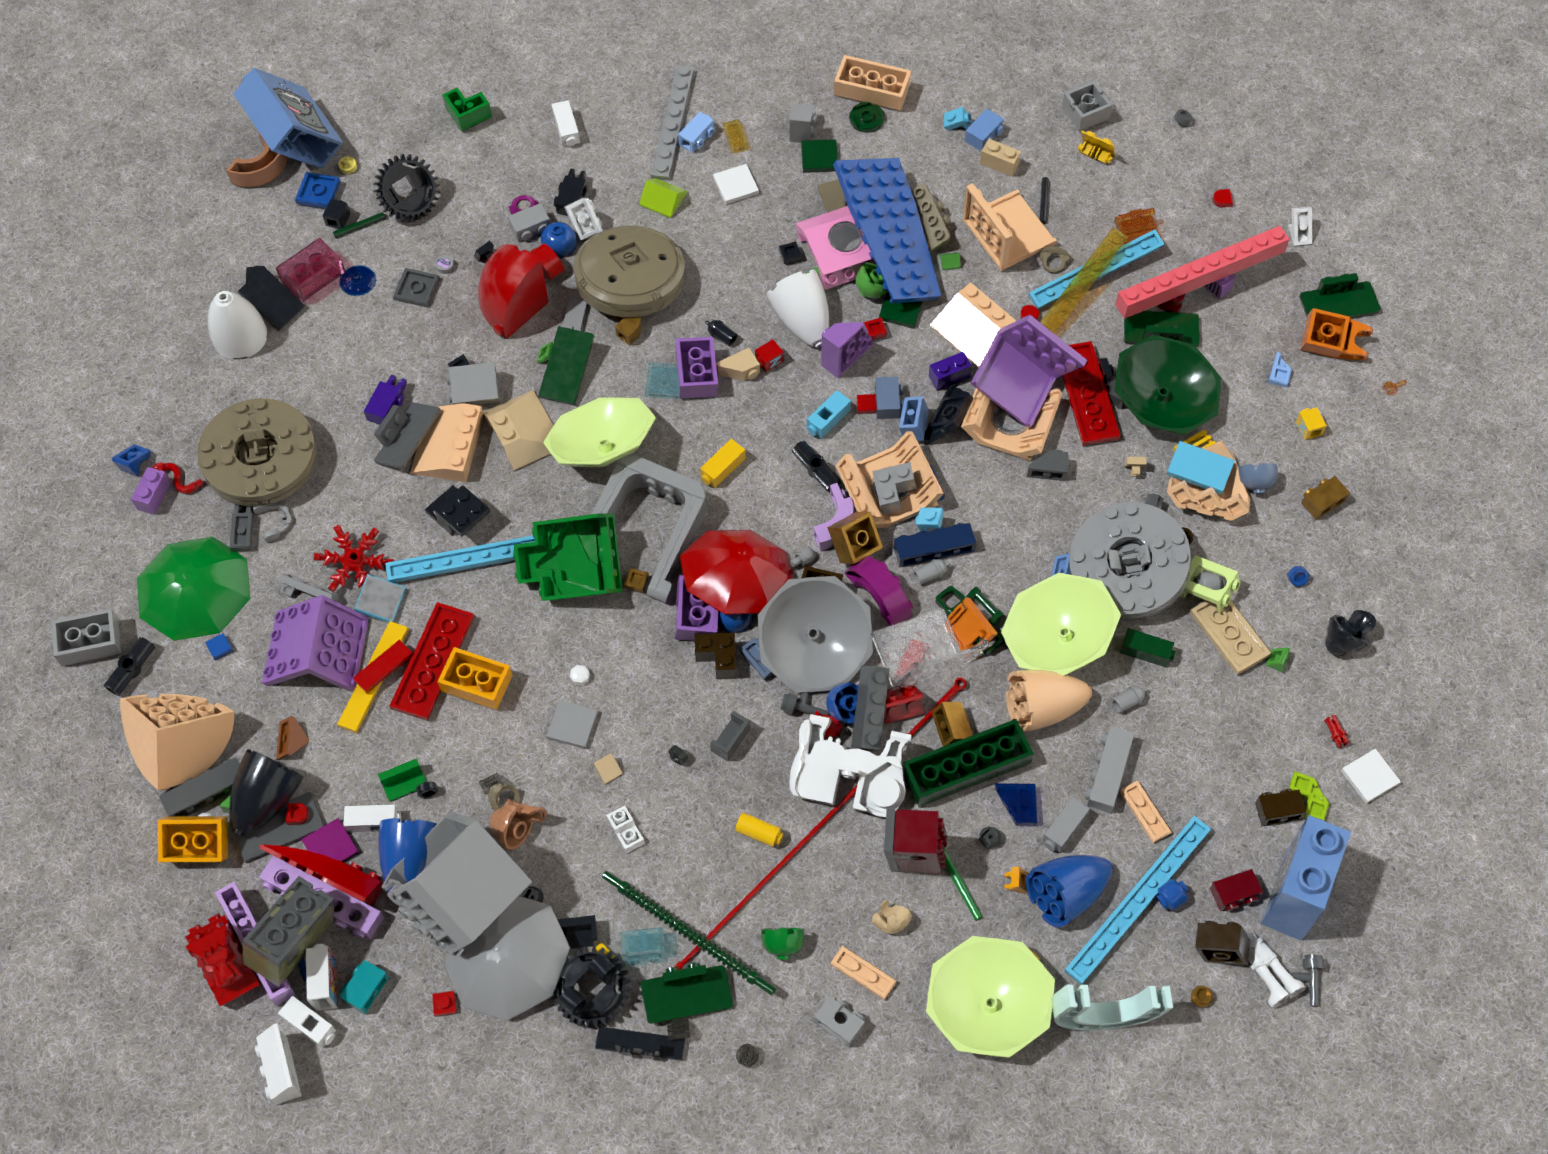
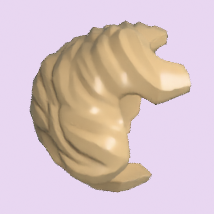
M885 900L880 905V913L877 912L872 915V923L885 933L896 934L909 924L912 915L910 910L904 906L894 905L893 907H888L889 901Z

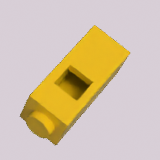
M730 439L700 468L703 483L716 488L746 459L745 449L733 439Z

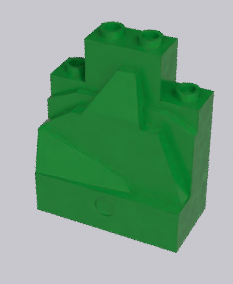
M597 513L533 522L532 535L535 542L514 544L513 557L516 562L515 576L518 584L539 582L541 601L623 592L614 513Z

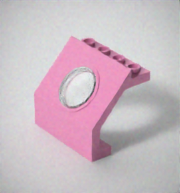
M848 206L795 223L799 240L801 242L807 241L818 266L821 283L825 290L856 280L859 269L866 262L876 264L875 260L870 258L869 246L864 244L862 240L863 233L861 229L858 230Z

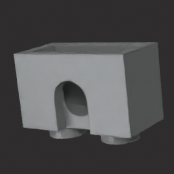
M829 996L815 1014L814 1022L847 1047H850L865 1026L864 1018L855 1010L851 1013L845 1009L846 1004L836 997L834 999ZM842 1015L847 1021L839 1024L835 1021V1018Z

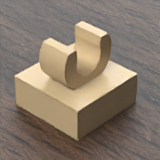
M1126 457L1124 459V467H1131V476H1139L1140 467H1145L1146 457Z

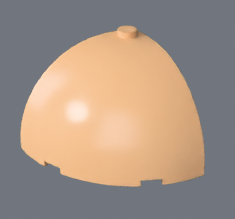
M147 694L120 698L123 729L132 757L142 775L157 790H167L170 787L183 784L190 778H196L220 757L231 737L234 725V711L223 704L216 703L213 705L208 703V699L181 694H160V697L147 698Z

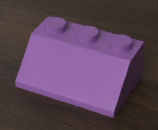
M679 575L676 592L675 639L695 641L694 634L717 633L718 610L689 593L686 589L684 576Z

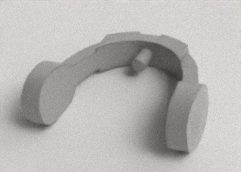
M265 503L264 506L262 504L260 506H253L255 514L269 510H278L284 513V515H281V519L287 518L283 527L271 530L263 535L265 542L270 543L279 539L280 535L291 526L292 518L289 514V509L285 505H267Z

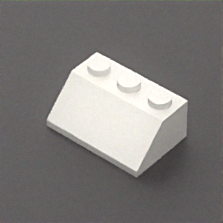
M277 1023L273 1024L256 1037L258 1045L255 1046V1051L263 1064L260 1066V1072L268 1085L265 1087L266 1097L277 1105L302 1095L287 1034Z

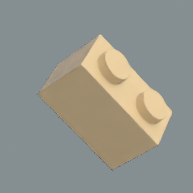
M988 139L981 151L980 164L1012 177L1020 163L1021 151Z

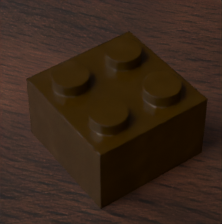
M1205 921V923H1198L1195 948L1204 962L1248 965L1250 939L1239 923L1227 922L1226 924H1218L1215 921Z

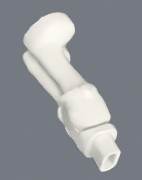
M1253 931L1247 934L1250 939L1248 959L1250 968L1256 971L1271 992L1268 999L1270 1007L1272 1009L1284 1003L1288 997L1291 999L1303 992L1306 986L1287 972L1277 959V955L1262 942V938H1257ZM1269 966L1273 969V971H1274V972L1277 974V976L1280 978V980L1282 981V983H1283L1285 989L1280 985V983L1275 979V977H1274V976L1272 975V973L1269 971V969H1268Z

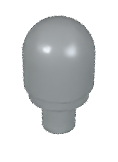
M809 547L798 551L795 554V558L790 561L791 566L794 568L798 565L805 566L815 559V551Z

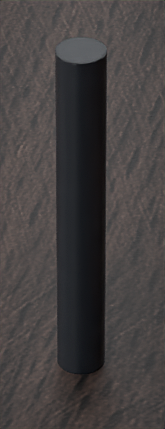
M1048 177L1042 178L1039 220L1042 224L1047 222Z

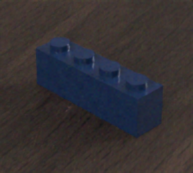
M958 523L947 528L941 527L940 529L928 532L920 531L914 535H901L894 539L893 548L899 567L928 562L933 559L937 560L975 552L976 540L970 523Z

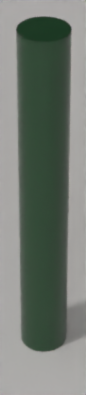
M383 212L333 231V235L336 239L386 219Z

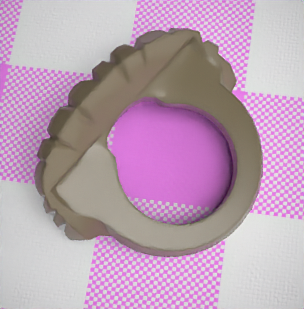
M1056 246L1043 248L1039 256L1042 260L1043 268L1049 273H1059L1070 263L1069 253L1063 250V248ZM1052 254L1058 255L1061 259V266L1057 269H1052L1047 265V259Z
M498 783L490 787L488 798L490 806L494 811L504 806L498 803V796L506 789H510L514 794L513 800L519 802L520 795L514 786Z

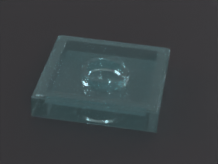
M649 362L645 397L682 400L679 395L677 364Z

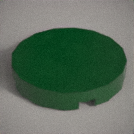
M871 102L859 103L850 112V124L859 132H874L883 125L884 112L877 104L873 105Z

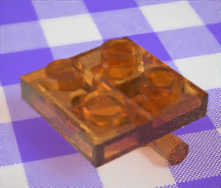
M1154 208L1131 210L1129 213L1115 217L1114 222L1123 245L1154 229L1159 234L1152 215H1155Z

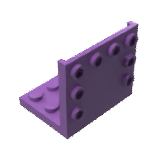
M1028 315L997 331L970 384L1028 428L1033 425L1055 379L1085 366L1087 360L1034 317Z
M324 595L277 611L274 617L273 631L270 636L271 642L267 652L262 684L271 686L310 673L347 691H354L357 684L354 682L353 677L359 673L369 618Z

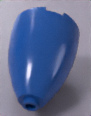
M399 818L380 821L378 850L384 881L390 870L403 858H405L404 876L407 882L416 878L424 870L427 859L425 837L437 823L415 819V821L402 820L400 822Z
M1071 855L1056 858L1035 866L1030 874L1026 876V888L1032 904L1037 902L1040 910L1044 912L1042 918L1045 922L1053 927H1062L1083 914L1101 896L1112 876V864L1109 860L1099 856Z

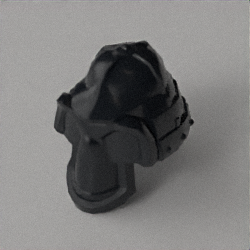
M1364 610L1354 611L1349 620H1346L1343 616L1333 615L1329 618L1325 646L1330 653L1336 656H1343L1348 652L1363 649L1370 643L1365 635L1376 626L1375 617L1370 612Z

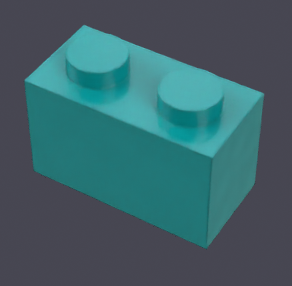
M364 960L362 964L356 966L352 979L349 983L344 984L339 997L344 1003L365 1015L388 981L389 976L385 971Z

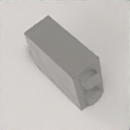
M494 362L449 367V374H446L447 384L451 385V392H448L450 403H453V405L461 403L471 405L500 403L497 371Z

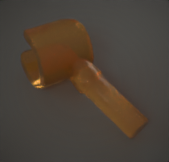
M1405 379L1397 383L1387 381L1382 389L1389 387L1390 390L1387 391V395H1392L1394 389L1406 384L1407 381Z

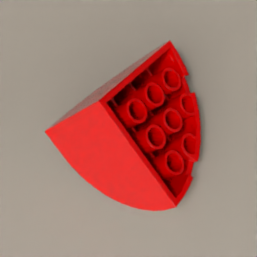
M512 244L501 245L492 253L482 269L478 283L480 310L497 335H503L508 339L549 303L541 260L525 249L520 251L518 246Z

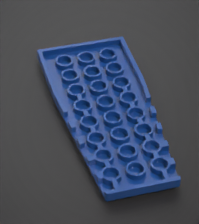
M900 159L836 160L833 165L848 208L858 230L861 229L863 233L862 240L864 244L869 246L871 260L874 259L877 264L876 271L884 280L883 287L889 291L891 296L890 303L938 300L941 297L940 288L916 203Z

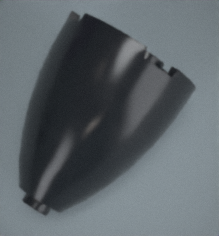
M247 749L238 767L231 790L229 823L233 827L232 832L243 837L244 834L250 835L267 824L288 803L304 776L292 769L289 770L286 766L263 754Z

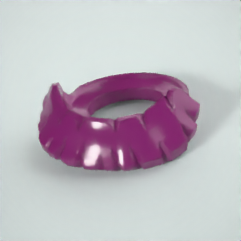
M521 195L512 201L509 211L511 215L522 211L517 207V204L523 200L529 201L531 203L530 207L539 204V202L535 201L531 196Z

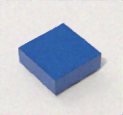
M224 633L205 642L214 660L233 652Z

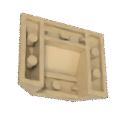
M534 390L483 412L489 427L493 428L513 471L551 455L543 442L554 425Z

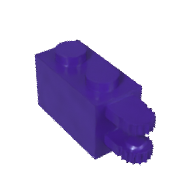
M390 375L386 383L379 382L364 409L367 421L380 425L393 405L402 406L404 401L403 392L407 386V379L402 378L397 386H394L397 379L395 375Z

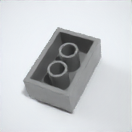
M112 608L51 621L54 657L61 666L122 654L119 619Z

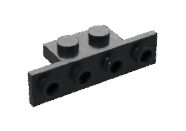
M599 1026L595 1049L619 1052L626 1056L636 1054L648 1059L658 1057L682 1061L685 1038Z

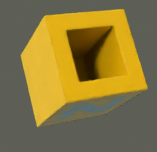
M1317 407L1303 409L1299 412L1296 420L1305 440L1323 435L1327 426Z

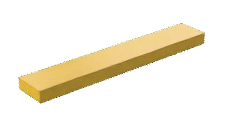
M389 621L367 665L398 640L403 643L409 631L408 627ZM382 682L367 694L358 685L356 686L337 723L338 727L357 734Z

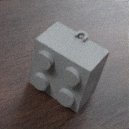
M1094 80L1065 92L1062 108L1076 128L1081 131L1110 119L1112 104L1106 97V91L1101 90Z

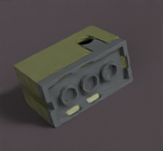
M298 876L243 939V964L279 987L305 957L306 948H312L333 923L334 898L322 890L314 891L313 884Z

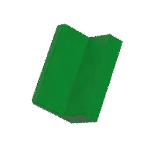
M417 758L378 774L389 802L416 792V787L426 782Z

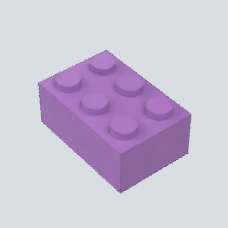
M713 337L676 339L675 354L680 398L717 396L718 379Z

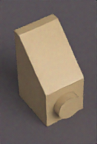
M746 348L717 362L716 370L720 376L745 381L747 379H754L760 374V364L750 348Z

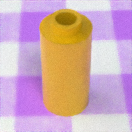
M744 812L741 813L735 827V832L773 848L776 844L780 845L784 833H781L782 828Z

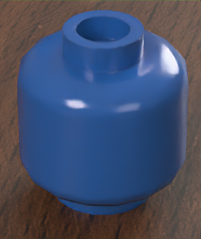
M1170 879L1158 888L1156 898L1165 910L1175 911L1188 901L1186 893L1189 892V889L1183 881L1178 883L1175 879Z

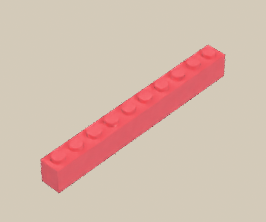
M1277 226L1119 291L1115 305L1123 318H1128L1280 255L1286 251L1290 239L1281 226Z

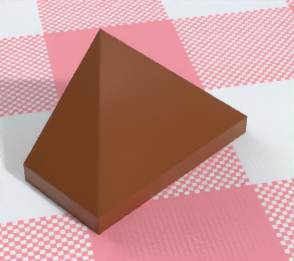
M293 716L279 723L276 760H282L292 755L309 742V738Z

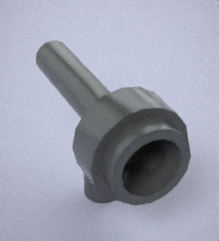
M801 692L799 702L796 701L797 695L791 693L789 695L784 694L780 708L784 710V713L792 715L795 709L813 715L815 711L828 715V710L807 705L810 692Z
M1309 954L1305 955V959H1303V969H1308L1309 973L1291 972V976L1299 981L1309 982L1310 1006L1318 1007V970L1325 969V960H1323L1322 955Z

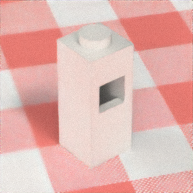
M569 100L552 104L553 116L563 147L574 146L580 143L579 132Z
M395 805L345 806L343 826L347 833L379 832L381 820L399 818L401 822V812H398Z
M294 996L288 1000L278 1013L282 1019L321 1048L325 1044H330L335 1037V1028Z

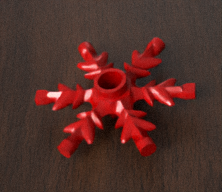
M336 525L333 529L338 537H333V540L341 544L338 547L343 548L344 553L338 555L334 550V554L326 549H324L325 554L314 553V561H324L323 566L333 562V566L338 562L343 564L342 569L335 570L338 572L337 574L329 577L334 580L328 586L331 592H335L339 584L342 587L345 586V577L349 579L348 572L350 571L357 573L355 579L359 578L358 588H361L364 585L367 574H369V572L363 571L364 565L369 564L372 569L374 565L378 569L383 570L382 565L386 566L385 563L393 562V559H383L384 554L376 557L372 554L369 558L364 555L365 550H371L368 546L378 542L373 540L379 533V530L374 527L368 536L365 533L362 534V542L358 540L359 547L355 549L351 547L353 540L349 541L350 533L346 532L344 534L341 526Z

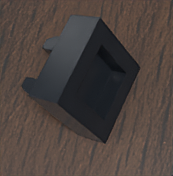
M489 240L475 250L474 257L478 262L483 258L487 262L492 255L494 249L492 242Z

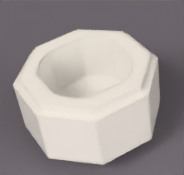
M576 665L571 669L570 680L574 685L583 686L589 682L590 672L585 666Z

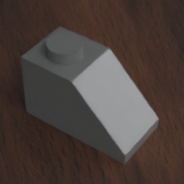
M1062 450L1047 451L1029 464L1027 477L1065 481L1069 452H1063Z

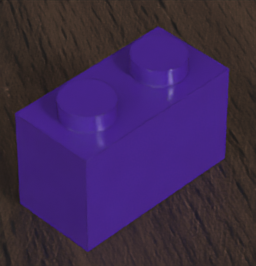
M960 352L930 364L928 377L938 391L948 387L950 384L970 378L972 365L965 353Z

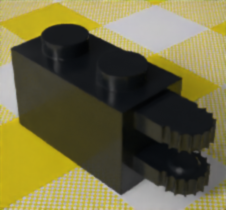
M570 169L568 176L565 175L563 182H560L559 194L554 198V207H556L557 214L568 216L564 207L581 198H585L587 192L585 171H581L577 178L575 177V170Z

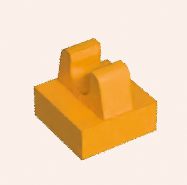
M1019 866L1011 867V871L1004 874V877L1011 879V883L1005 884L1004 888L1020 894L1028 893L1026 888L1028 872Z

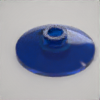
M356 265L342 273L339 283L341 289L346 294L361 296L373 289L376 283V276L369 267Z

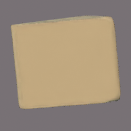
M612 753L594 763L595 770L605 785L623 775Z

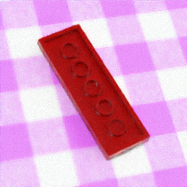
M1092 341L1069 345L1087 360L1085 366L1062 375L1082 446L1119 440V429Z
M439 602L436 603L389 705L390 709L426 721L429 720L441 693L438 685L439 677L453 648H461L475 617L474 613Z

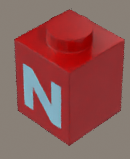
M772 339L755 349V357L760 364V368L762 367L767 372L784 362V351Z

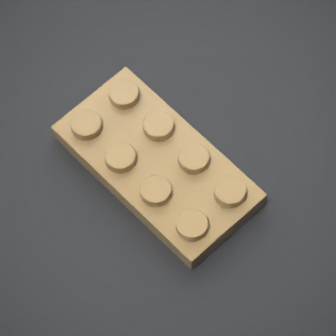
M1231 600L1228 606H1224L1221 612L1217 611V604L1205 601L1191 609L1190 614L1236 675L1270 657L1271 652Z

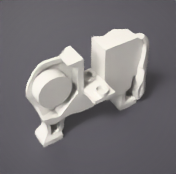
M810 714V720L806 719L799 730V749L794 758L789 779L791 793L806 800L834 806L840 776L844 775V778L853 780L859 777L853 804L854 810L886 817L887 809H898L906 794L901 766L902 749L911 742L912 736L891 731L890 739L887 741L885 749L880 756L861 749L844 750L840 745V738L836 739V743L832 742V737H829L828 741L824 740V735L831 724V719Z

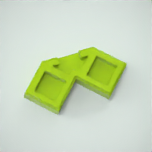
M1294 771L1289 788L1292 791L1299 789L1301 796L1308 798L1304 817L1307 818L1310 815L1324 821L1329 802L1320 791L1317 781L1313 777Z

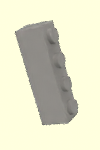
M1110 726L1108 733L1104 732L1101 740L1104 748L1103 751H1098L1095 761L1099 763L1098 769H1093L1090 779L1094 781L1093 787L1088 786L1085 799L1089 800L1088 807L1112 813L1132 744L1133 732Z

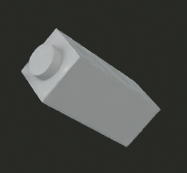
M1072 797L1044 834L1042 841L1046 848L1060 853L1088 816L1090 808Z

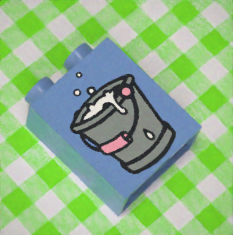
M254 67L251 72L243 77L241 85L233 93L273 152L323 168L343 144L338 134L303 86Z
M1308 815L1286 850L1260 924L1302 941L1325 910L1351 834L1350 831Z

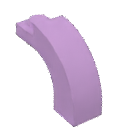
M838 483L830 485V496L837 511L836 515L826 523L813 526V535L820 551L834 547L827 527L853 514L852 498H846L844 490L839 488Z

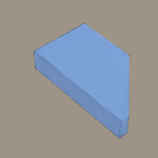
M1277 352L1268 383L1287 388L1292 369L1284 362L1280 352Z

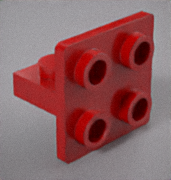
M911 684L901 685L900 689L893 691L892 689H887L884 723L887 724L924 714L921 700L924 698L923 693Z

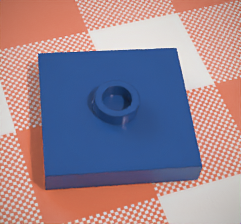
M306 172L295 198L296 204L326 209L330 200L336 196L341 183L340 178Z

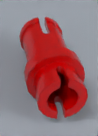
M1331 715L1332 719L1327 717L1324 722L1331 733L1332 741L1336 743L1337 748H1342V743L1344 747L1350 743L1347 739L1348 734L1346 730L1342 729L1337 716Z

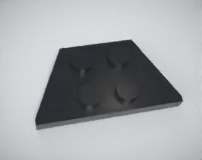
M950 384L925 431L924 440L921 442L924 445H929L957 429L961 425L973 397L968 392Z

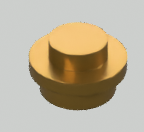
M1197 986L1191 992V1000L1197 1007L1205 1008L1212 1003L1213 994L1208 987Z

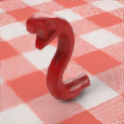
M160 462L152 466L153 469L164 472L171 470L174 473V487L180 493L192 494L204 485L202 480L198 479L189 485L183 486L181 483V469L174 463Z

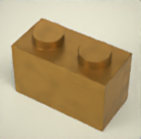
M1334 476L1329 480L1326 478L1321 481L1315 489H1308L1303 494L1304 498L1301 504L1317 520L1346 502L1350 492Z
M942 702L931 711L943 747L973 735L962 702Z

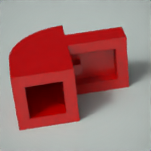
M543 243L530 251V253L541 260L544 278L552 280L565 270L556 253L547 244Z

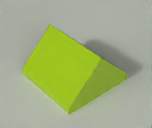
M657 178L648 179L645 182L639 206L671 218L687 194V191Z

